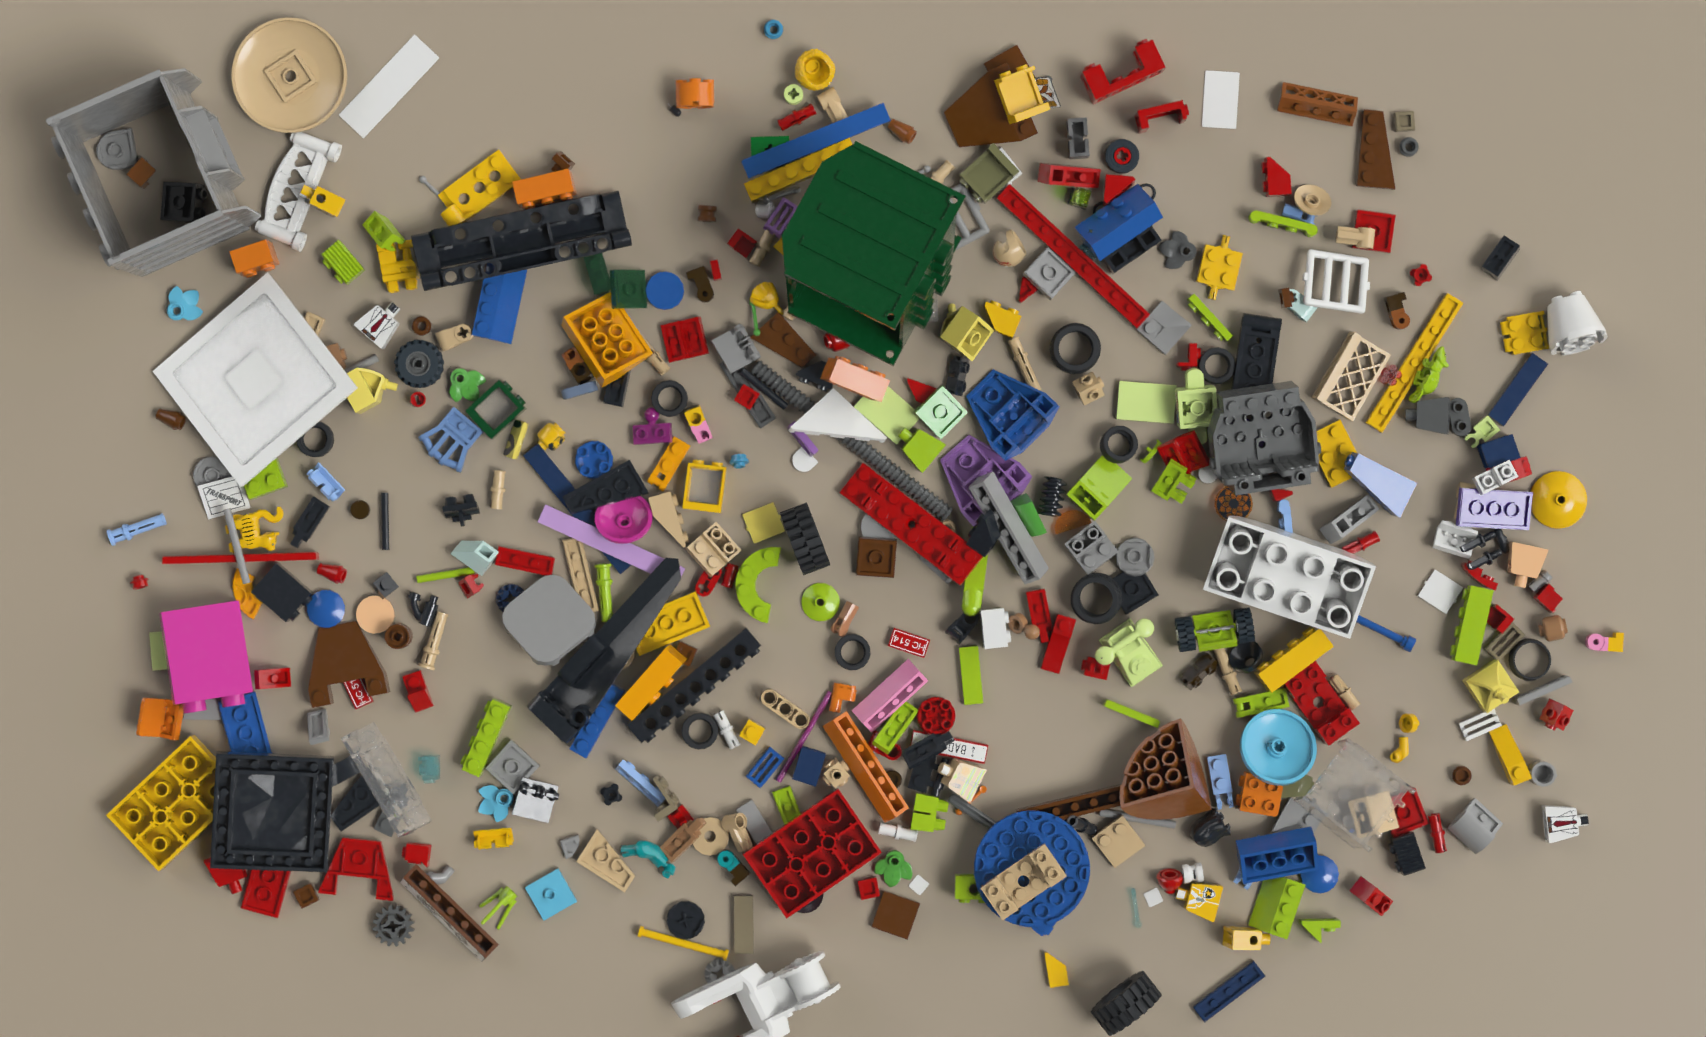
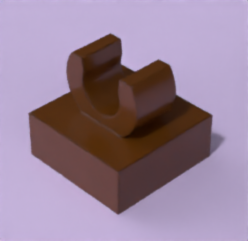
M560 151L552 157L556 164L551 170L553 172L564 169L571 170L575 163Z

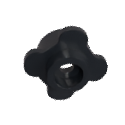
M617 784L601 789V794L605 799L604 803L608 806L615 801L620 802L622 800Z

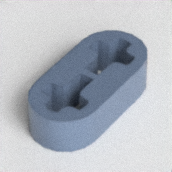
M596 381L561 390L563 400L598 391Z

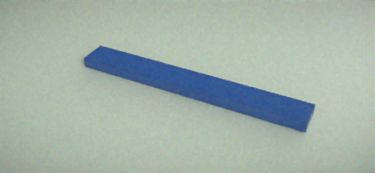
M881 103L741 160L748 179L891 120L884 103Z

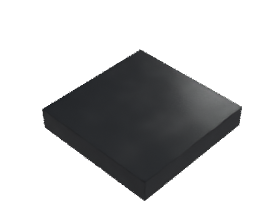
M1122 572L1113 577L1122 592L1121 608L1125 615L1159 595L1146 573L1141 576H1130Z

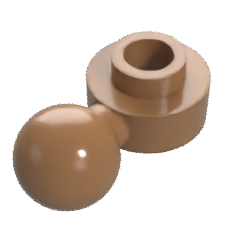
M1016 613L1009 618L1008 625L1011 631L1016 634L1024 631L1025 636L1030 640L1038 638L1040 634L1039 628L1033 624L1028 625V621L1023 614Z

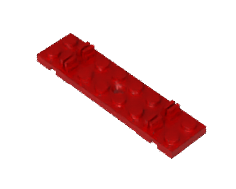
M862 463L839 492L960 586L983 558L981 554L966 545L967 542L864 463ZM910 521L915 522L914 528L908 526Z

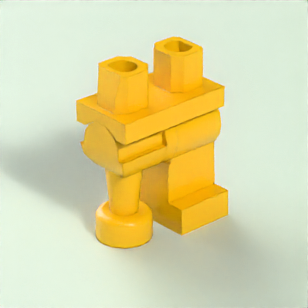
M405 240L403 244H398V249L403 252V260L398 261L395 243L391 245L395 248V251H389L386 248L382 249L376 244L383 283L386 284L388 292H400L398 282L405 281L406 290L417 289V279L420 278L417 264L413 261L410 251L413 248L412 240Z

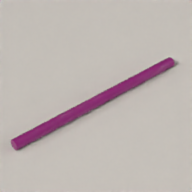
M830 691L826 693L776 781L782 782L832 696Z

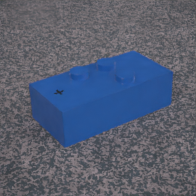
M1136 184L1075 226V229L1083 243L1101 261L1162 219L1163 216L1155 201L1139 184Z

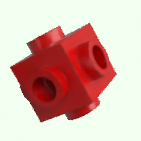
M1549 698L1539 719L1546 722L1544 726L1553 731L1556 728L1564 731L1565 727L1569 724L1574 710Z

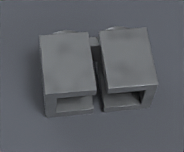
M1087 117L1067 119V139H1071L1068 141L1069 160L1089 158V140L1084 139L1083 141V138L1088 136Z

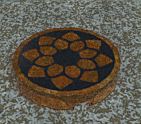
M1227 486L1217 493L1214 501L1216 513L1226 522L1228 516L1247 518L1253 506L1250 493L1235 495Z

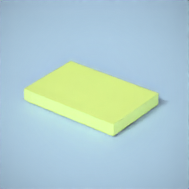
M1119 381L1116 419L1174 424L1175 388L1177 385Z
M889 386L882 402L862 397L854 406L896 445L902 440L898 437L904 427L910 430L920 419L914 413L915 409Z

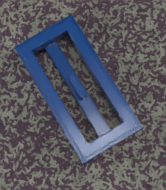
M769 747L746 777L761 789L785 758L772 747ZM771 752L773 754L772 757L753 778L751 775ZM777 757L779 759L764 779L758 782L757 780Z

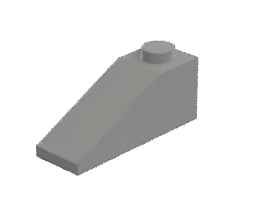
M1367 494L1322 526L1320 531L1329 544H1332L1345 537L1380 509L1370 495Z

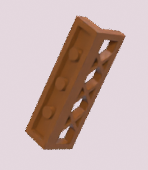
M1283 82L1277 111L1353 126L1357 113L1358 97ZM1286 90L1294 91L1296 94L1286 93ZM1306 94L1313 95L1314 98H1309ZM1325 98H1329L1333 102L1326 101ZM1343 102L1353 103V106L1345 105Z

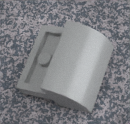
M1093 521L1064 544L1087 575L1094 572L1119 552L1096 521Z
M1474 798L1462 813L1456 816L1447 829L1472 852L1477 854L1491 843L1503 823Z

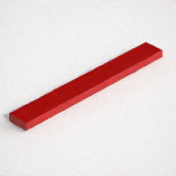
M318 552L243 554L245 562L319 560ZM235 555L165 556L162 558V564L237 562Z

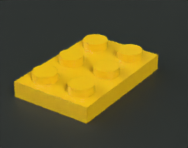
M1338 420L1317 431V442H1320L1321 445L1318 464L1330 488L1352 478L1344 470L1345 460L1352 452L1357 453L1341 420Z

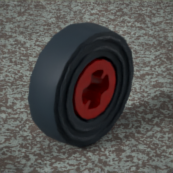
M1126 139L1112 142L1105 153V162L1113 172L1119 174L1132 171L1139 161V150L1134 143ZM1122 151L1123 154H1127L1126 161L1122 162L1121 159L1117 158V155L1119 156L1118 152Z

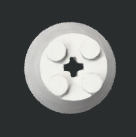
M1581 291L1573 292L1567 297L1556 296L1551 299L1552 303L1547 307L1548 340L1552 355L1557 354L1556 352H1561L1562 356L1583 352L1590 349V346L1594 345L1595 342L1603 343L1607 339L1605 327Z

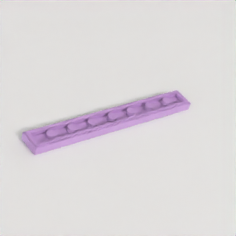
M546 504L538 520L539 523L650 574L664 560V558L634 544H618L608 541L598 532L596 527ZM680 566L681 577L685 571V568Z

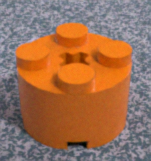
M690 78L689 82L687 80H675L677 108L706 109L714 107V80L707 79L703 80V82H701V78Z

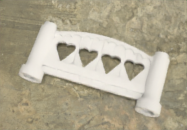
M303 132L291 134L290 141L293 142V146L281 161L272 179L266 200L264 220H258L255 226V231H258L259 234L290 245L292 249L299 252L302 251L307 240V234L300 232L310 207L307 204L309 199L299 195L304 184L313 189L315 186H318L327 161L335 163L342 150L341 144L336 142L329 143ZM304 152L312 164L296 167L295 161L298 159V154ZM297 170L305 182L289 185L288 179L291 177V171ZM289 187L298 200L282 203L281 197L285 195L284 189ZM283 205L291 218L276 221L274 215L277 213V207Z

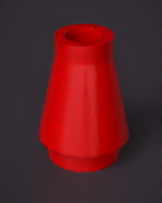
M320 563L317 568V574L322 575L335 584H342L346 579L347 569L339 565Z

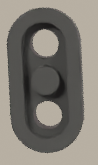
M1455 398L1450 401L1449 421L1452 432L1457 436L1467 435L1471 430L1468 405L1461 398ZM1456 404L1461 405L1460 411L1455 409ZM1460 423H1463L1465 425V428L1463 430L1459 429Z

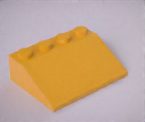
M613 291L563 317L562 328L601 388L619 379L653 355V352Z

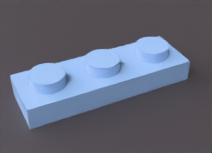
M622 760L615 768L618 773L657 807L665 800L657 786L654 787L646 775L639 774L631 762Z

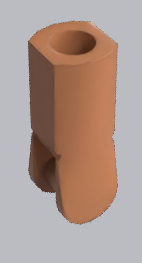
M847 601L839 617L833 623L831 631L838 633L840 637H844L859 607Z

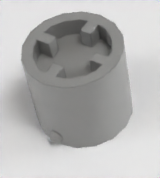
M1537 760L1528 766L1532 778L1530 781L1533 784L1542 787L1549 786L1557 777L1554 766L1548 762Z

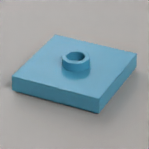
M559 868L525 887L543 920L550 918L577 902Z

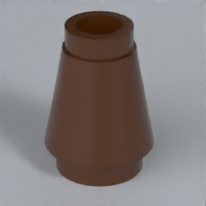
M160 408L156 413V419L173 430H181L185 425L186 416L182 412Z

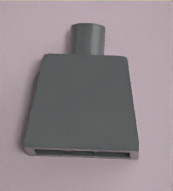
M1449 397L1418 401L1417 409H1406V420L1417 421V429L1449 435Z

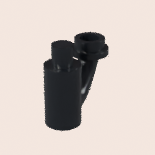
M410 591L407 597L410 598L411 609L415 619L419 621L418 623L431 627L439 606L436 604L439 597L431 595L429 602L426 601L421 613L417 601H421V595Z

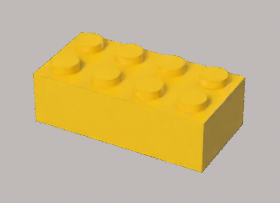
M1310 626L1302 632L1303 636L1301 638H1294L1286 644L1288 647L1285 650H1278L1272 654L1271 657L1273 659L1269 662L1263 661L1260 663L1254 674L1268 692L1273 693L1334 647L1321 629Z

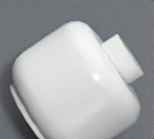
M760 200L756 204L755 212L758 218L769 219L776 207L773 206L772 201L765 204L763 200Z

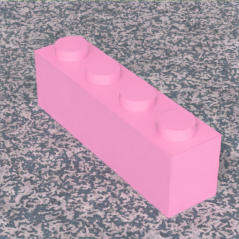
M907 659L860 702L852 712L872 733L925 685L928 680Z

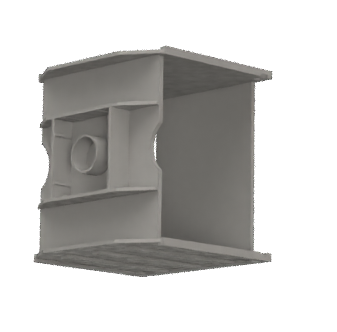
M185 68L163 72L158 69L46 119L47 124L53 127L56 134L51 140L58 156L61 159L66 158L72 172L67 174L70 185L76 195L82 193L88 208L83 209L85 219L92 231L98 229L104 244L99 245V250L108 267L113 266L117 270L121 269L140 277L246 232L261 217L260 213L247 206L239 207L232 190L236 189L245 178L241 174L220 126L218 117L203 106L195 107L191 93L202 81ZM171 104L178 122L190 143L196 163L218 211L130 249L84 142Z

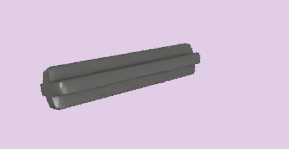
M952 794L949 797L948 802L986 828L990 829L997 823V821L956 794Z

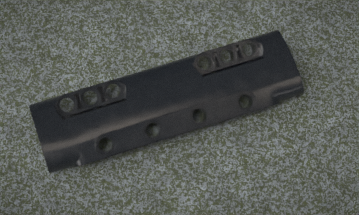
M619 191L584 196L411 235L424 291L632 246ZM571 204L578 206V212L574 215H571L568 211V207ZM534 212H538L541 216L540 221L537 223H533L530 219L531 214ZM496 220H500L503 223V228L500 231L493 229V223ZM459 228L465 230V237L463 239L455 237V231ZM600 238H605L607 241V245L603 249H599L597 246V241ZM582 242H586L588 245V250L585 253H580L578 250V246ZM563 246L569 248V255L566 257H561L559 254V250ZM486 263H492L494 266V270L490 274L485 273L483 270ZM468 267H472L475 270V274L471 278L466 277L464 274L465 269ZM449 271H453L456 274V279L453 282H448L445 279V275Z

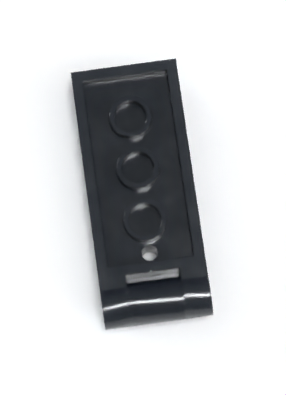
M1243 313L1231 390L1273 384L1282 325L1281 318ZM1257 338H1259V339L1261 340L1260 343H1257V341H1256Z

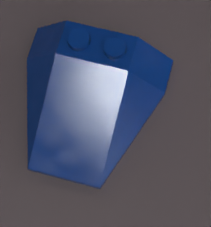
M994 369L966 396L991 448L1005 461L1023 453L1050 426L1060 407L1045 392Z

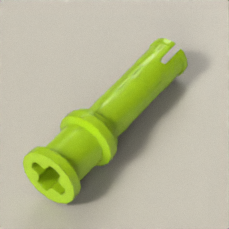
M611 563L594 565V568L597 570V580L595 582L599 586L601 622H607L613 616Z

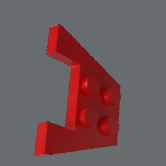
M343 837L318 893L336 895L339 875L372 878L378 880L376 899L393 901L394 895L382 841Z

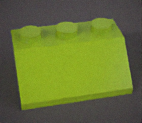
M1285 876L1263 880L1248 925L1269 934L1288 939L1305 884Z

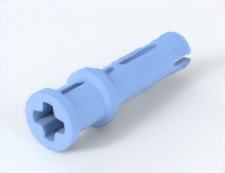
M161 513L131 525L123 524L120 528L108 529L107 535L111 545L115 546L117 542L126 539L129 541L134 535L167 525L164 514Z

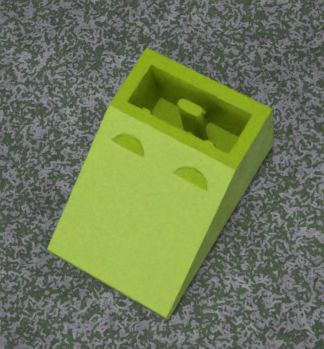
M1102 455L1065 495L1095 521L1132 478L1120 466L1108 461Z

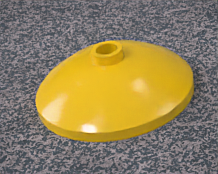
M1554 471L1544 474L1533 484L1530 491L1533 492L1532 514L1541 524L1550 528L1562 529L1575 524L1583 516L1587 506V494L1583 484L1579 479L1567 472ZM1562 496L1564 498L1563 503L1558 502V497Z

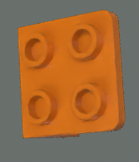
M144 697L140 705L136 734L138 736L179 740L183 718L182 703L173 704L171 699Z
M1244 771L1243 775L1239 777L1238 786L1241 787L1240 794L1236 795L1235 805L1238 806L1237 809L1239 811L1276 817L1279 813L1283 786L1267 784L1256 778L1251 772Z

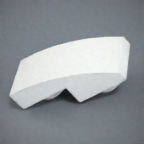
M1510 460L1472 478L1480 495H1483L1517 478L1518 475Z

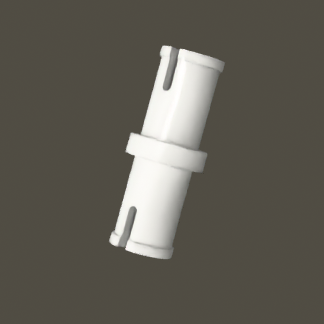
M724 710L719 714L713 715L721 730L719 733L724 736L729 750L741 745L733 731L734 727L730 725Z
M880 822L878 834L894 837L895 840L900 838L916 842L918 830H910L899 824L894 826Z

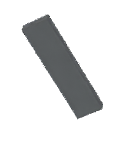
M724 362L719 364L737 393L743 384L760 393L754 385L739 374L744 367L730 374ZM760 393L749 412L761 429L777 418Z

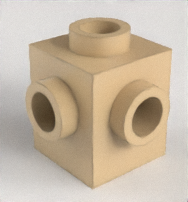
M1093 371L1072 381L1076 393L1084 406L1105 396L1102 390L1105 387L1100 376L1096 378Z
M835 757L823 765L821 770L824 776L822 778L828 786L832 784L835 788L837 786L841 787L849 780L848 770L850 768L843 760L840 762ZM835 772H839L836 777H833Z

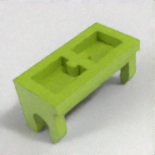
M376 211L362 224L382 249L386 248L389 251H395V248L391 246L394 242L398 244L405 242V239L390 220Z

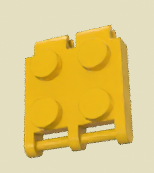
M1544 311L1506 317V321L1500 322L1502 336L1509 335V338L1503 339L1505 353L1512 352V355L1550 349L1546 335L1548 329L1545 328L1543 318Z

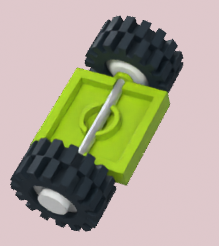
M1250 607L1234 609V623L1230 610L1193 615L1192 619L1191 616L1175 618V631L1179 651L1196 650L1195 637L1199 652L1237 646V640L1239 644L1254 642L1255 631Z

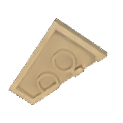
M597 829L576 862L625 893L635 874Z

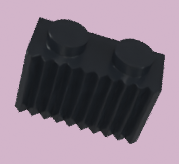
M1409 831L1389 838L1391 843L1388 844L1391 854H1395L1397 861L1394 862L1398 873L1401 872V875L1406 876L1426 869L1414 832Z

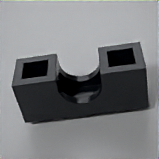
M1150 226L1102 260L1113 275L1162 240L1154 228Z

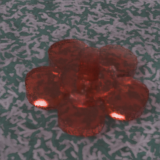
M1392 364L1389 366V370L1383 368L1381 372L1383 377H1381L1380 381L1383 384L1389 383L1390 386H1394L1397 383L1396 379H1400L1402 373L1397 371L1396 365Z

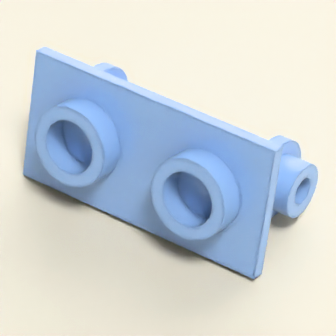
M319 462L313 469L307 472L308 479L316 487L319 485L323 486L320 491L328 500L334 502L345 491L341 484Z

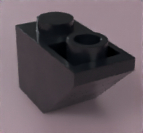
M824 361L817 362L796 373V376L799 377L798 381L808 385L809 382L817 384L816 388L826 392L827 389L832 390L834 385L820 379L827 363Z
M990 509L985 515L981 513L975 522L978 524L977 527H973L967 535L970 538L966 545L983 557L988 555L1001 536L994 513Z

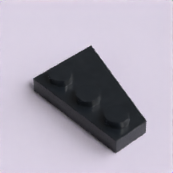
M368 767L331 814L332 820L341 832L389 799Z

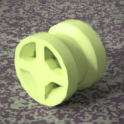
M791 84L786 87L784 91L786 102L790 105H797L802 101L803 91L800 86Z

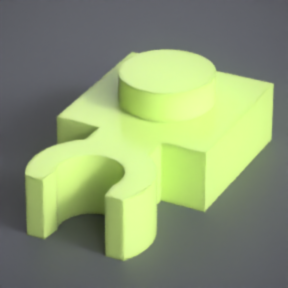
M1486 415L1473 426L1476 432L1468 433L1465 436V440L1467 441L1473 437L1475 442L1471 447L1475 448L1478 446L1481 438L1485 442L1500 431V428Z

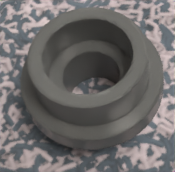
M1411 137L1404 138L1399 144L1401 154L1406 157L1415 155L1419 148L1418 142ZM1406 144H1410L1412 146V149L1410 151L1406 150Z

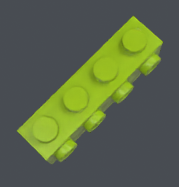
M1472 585L1464 588L1462 595L1464 605L1460 607L1458 612L1460 623L1459 626L1455 627L1454 631L1456 641L1455 645L1452 644L1450 649L1451 660L1472 665L1478 664L1494 590Z
M496 698L492 699L491 702H487L484 708L486 715L484 719L480 718L476 729L479 731L476 737L472 736L468 747H471L468 754H464L460 764L463 765L461 770L477 777L482 776L512 705Z

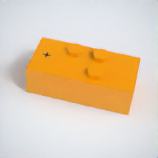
M669 644L615 706L633 721L648 703L652 705L660 697L661 693L659 691L663 686L667 689L674 681L671 677L684 664L687 658Z

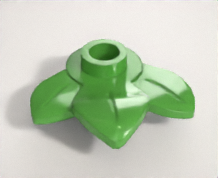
M462 368L453 370L450 375L452 383L449 389L450 396L455 402H458L462 397L469 401H476L479 398L477 386L486 382L485 377L476 370L468 372ZM458 375L463 376L462 381L456 380Z
M892 850L888 852L886 857L879 860L875 865V874H884L885 883L889 887L897 885L901 878L907 880L912 878V867L908 862L904 861V856L900 851ZM897 858L898 862L893 863L891 860Z

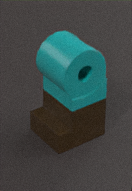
M724 850L718 855L719 865L727 868L734 878L731 882L735 887L751 873L730 850Z

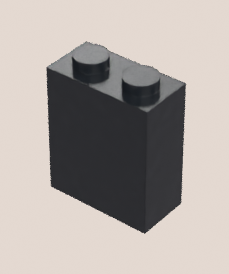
M276 563L251 591L285 622L290 620L293 622L300 615L299 610L301 607H306L313 598L311 596L314 594L280 563Z

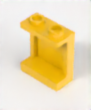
M1027 64L1016 68L1017 72L1012 74L1011 71L999 74L1000 78L994 80L1010 124L1050 110L1048 102L1043 103L1032 72V70H1035V66L1028 67Z

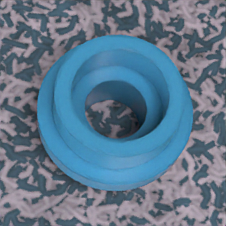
M770 20L764 26V33L770 39H778L783 33V26L777 20ZM776 27L777 32L771 33L770 28Z
M745 454L731 456L730 465L736 469L744 468L749 463V459H747Z

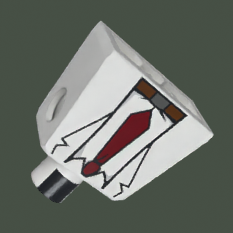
M393 302L385 310L381 306L376 305L355 322L354 326L384 350L400 324L394 319L400 308Z
M1541 805L1545 842L1554 843L1578 836V826L1589 825L1588 815H1577V810L1574 807Z

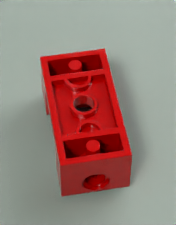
M1144 39L1137 43L1132 54L1139 68L1129 72L1126 78H1122V76L1117 77L1109 84L1101 64L1095 66V63L1084 68L1080 78L1093 105L1164 71L1166 67L1153 39L1150 41Z
M1314 661L1283 684V686L1323 743L1329 746L1358 726L1360 722L1350 708L1344 705L1326 680L1323 670ZM1318 696L1324 700L1321 707H1315L1313 704V700Z

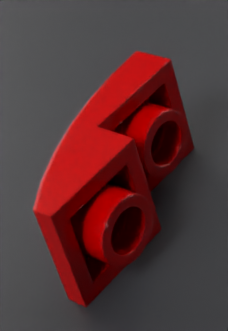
M1461 563L1462 569L1474 581L1485 588L1496 591L1498 583L1493 582L1495 578L1487 575L1481 577L1483 569L1476 568L1470 570L1467 567L1468 563Z

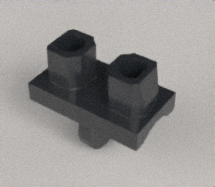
M473 494L463 496L464 504H457L456 497L445 498V506L442 507L445 518H452L453 522L460 521V525L463 527L466 520H472V515L480 514L479 506Z

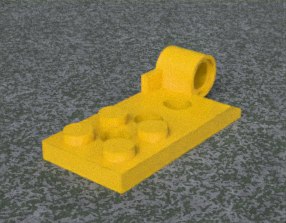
M498 149L438 194L447 207L440 216L448 226L465 223L513 188L512 182L521 180V178ZM493 171H498L501 175L500 179L496 182L490 179V174ZM479 182L485 185V190L482 193L475 191V185ZM462 194L469 195L470 200L467 204L459 202V197Z

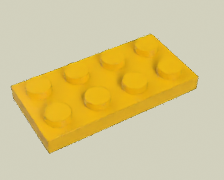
M696 591L664 605L636 648L639 656L710 627Z

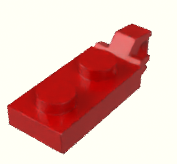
M1045 589L1026 592L1031 623L1039 628L1041 643L1049 642L1047 632L1052 631V623Z

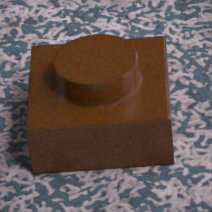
M1289 288L1278 289L1281 309L1292 307L1294 302L1293 292Z
M680 641L676 650L687 658L684 665L690 667L698 649Z
M312 883L293 892L301 909L320 900Z

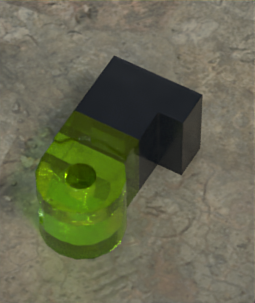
M1080 187L1072 188L1067 205L1086 210L1092 191Z

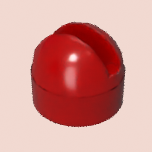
M415 392L410 397V403L417 408L422 407L426 402V397L422 392ZM416 395H418V400H419V402H420L419 405H417V403H416V399H415V396H416Z

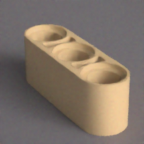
M766 689L762 693L761 701L766 707L798 729L808 726L810 718L804 710L773 689ZM768 692L775 695V701L772 703H768L764 699L765 694ZM784 703L789 704L791 707V711L788 714H783L780 711V706ZM798 715L806 717L807 721L804 725L796 723L795 719Z

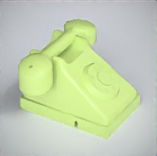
M1129 618L1099 639L1102 646L1095 651L1096 661L1102 665L1114 662L1130 687L1139 683L1163 666L1144 639L1153 634V622L1142 618L1134 624Z

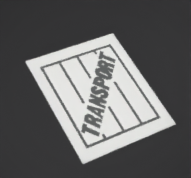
M233 477L197 486L208 520L223 516L224 509L231 508L232 513L251 508L244 486L240 487Z

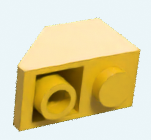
M992 300L990 303L986 302L984 308L994 331L1013 338L1022 317L1018 315L1019 311L1009 307L1008 310L1000 308L1001 304Z

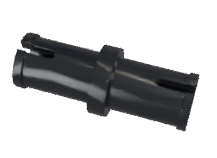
M1072 815L1067 820V823L1079 833H1086L1092 836L1097 832V826L1085 818H1078Z

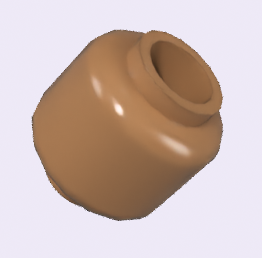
M1559 615L1544 617L1542 625H1538L1540 636H1545L1548 642L1564 639L1565 634L1568 633L1565 618L1562 619Z

